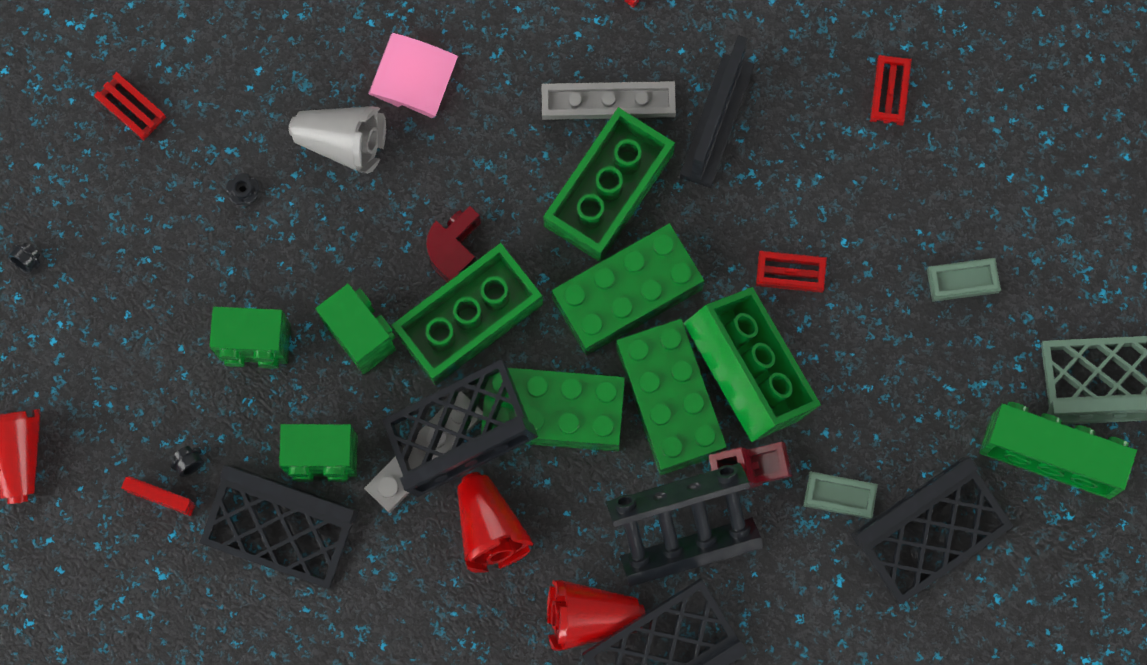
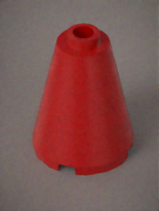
M33 409L32 417H27L26 411L0 414V499L7 498V504L27 502L28 495L35 492L40 409Z
M473 472L464 476L461 479L462 482L457 486L464 558L467 569L476 573L489 572L488 565L497 563L499 569L528 555L530 552L528 545L533 546L532 540L488 475H481L480 472Z
M553 580L552 583L555 587L549 588L547 600V624H552L555 633L548 634L551 649L562 651L602 641L645 614L644 605H639L636 597L568 581Z

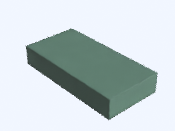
M995 258L929 266L927 268L932 302L995 294L1001 291Z
M810 471L803 507L872 519L878 484Z

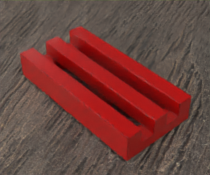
M878 55L870 121L877 122V120H880L887 124L895 122L896 125L903 126L912 59ZM885 63L890 64L885 111L879 112ZM897 65L903 66L898 114H891Z
M116 72L112 76L113 79L103 85L104 89L101 92L97 91L93 96L144 141L166 116ZM119 85L149 110L155 118L153 120L148 118L116 88ZM110 94L113 95L147 126L142 130L111 103L107 97Z
M759 251L756 286L823 293L827 257ZM765 261L819 266V271L765 266ZM764 274L818 279V282L764 277Z
M130 476L125 477L121 487L127 493L188 516H192L196 506L194 502L186 497Z

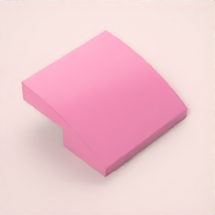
M392 33L368 94L394 106L400 107L403 105L433 118L437 114L458 56L425 42Z

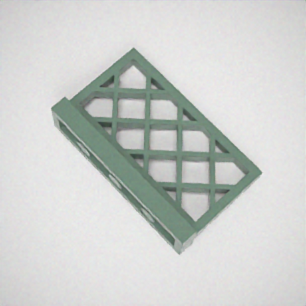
M1147 336L1042 341L1041 349L1049 405L1047 414L1060 418L1063 425L1147 421V378L1136 370L1145 358L1147 359V349L1143 347L1147 346ZM1122 347H1132L1141 354L1140 358L1132 366L1117 355ZM1097 348L1107 356L1098 368L1082 356L1088 349ZM1051 350H1064L1073 359L1062 369L1052 361ZM1110 360L1126 371L1117 383L1102 372V369ZM1077 361L1093 373L1083 385L1067 373ZM1053 371L1058 374L1055 379ZM1130 375L1146 386L1141 394H1130L1121 387ZM1096 376L1112 388L1106 396H1096L1086 388ZM1062 378L1077 389L1072 397L1057 398L1055 385ZM1082 393V394H1083L1084 396H1086V397H1078V396Z

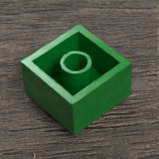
M346 284L315 309L323 324L364 375L396 351L392 342L396 337L392 333V328L381 314L376 318L374 317L373 313L375 310L365 293L360 288L354 291L349 284Z
M213 307L209 347L220 361H224L226 366L244 367L245 362L258 363V367L275 369L278 368L279 364H288L291 324L282 310Z
M281 424L279 466L288 476H292L293 481L312 482L314 481V476H326L329 482H347L348 477H357L358 436L351 424Z

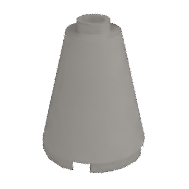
M374 106L299 111L290 121L289 134L292 136L294 143L360 173L368 174L373 172L380 161L379 158L374 157L377 148L384 149L386 120L383 113H378L380 108Z

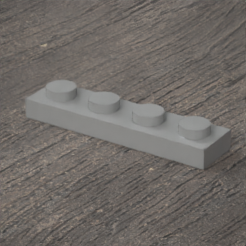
M675 81L542 84V120L610 119L618 107L635 118L676 116Z
M461 391L458 393L454 405L467 410L471 400ZM444 407L429 421L430 423L438 424ZM477 407L475 413L483 415V411ZM452 410L445 428L458 432L465 414ZM472 418L466 435L480 419ZM424 426L419 431L415 443L428 448L435 429ZM443 432L435 451L443 454L450 451L456 437ZM413 447L408 458L411 470L422 464L426 454L425 451ZM396 456L364 488L389 514L409 494V492L404 490L400 478L403 475Z

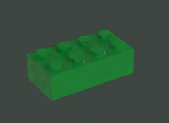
M618 107L543 216L544 227L601 262L673 156L675 142Z
M669 223L551 291L552 300L584 354L588 356L702 291L704 279Z
M500 243L391 326L396 336L436 386L543 305V296Z
M753 287L705 305L683 323L751 442L797 423L821 406Z
M682 319L616 340V350L659 474L663 475L708 460V455L726 451L727 446Z
M508 368L528 420L534 425L538 435L537 438L525 444L619 452L625 377ZM500 372L488 378L485 386L486 391L498 394L503 382ZM507 392L506 395H505V397L510 399V397H509V395H508V392ZM484 395L483 416L489 417L495 399ZM503 402L496 420L505 423L517 417L513 405ZM483 420L481 426V434L486 424V421Z
M1008 402V405L1002 403L991 415L979 454L1107 499H1112L1125 490L1137 453L1136 449L1128 447L1129 443L1116 437H1108L1107 440L1095 436V431L1085 426L1075 425L1072 428L1061 424L1062 420L1054 415L1043 413L1041 417L1029 413L1026 406L1015 402Z

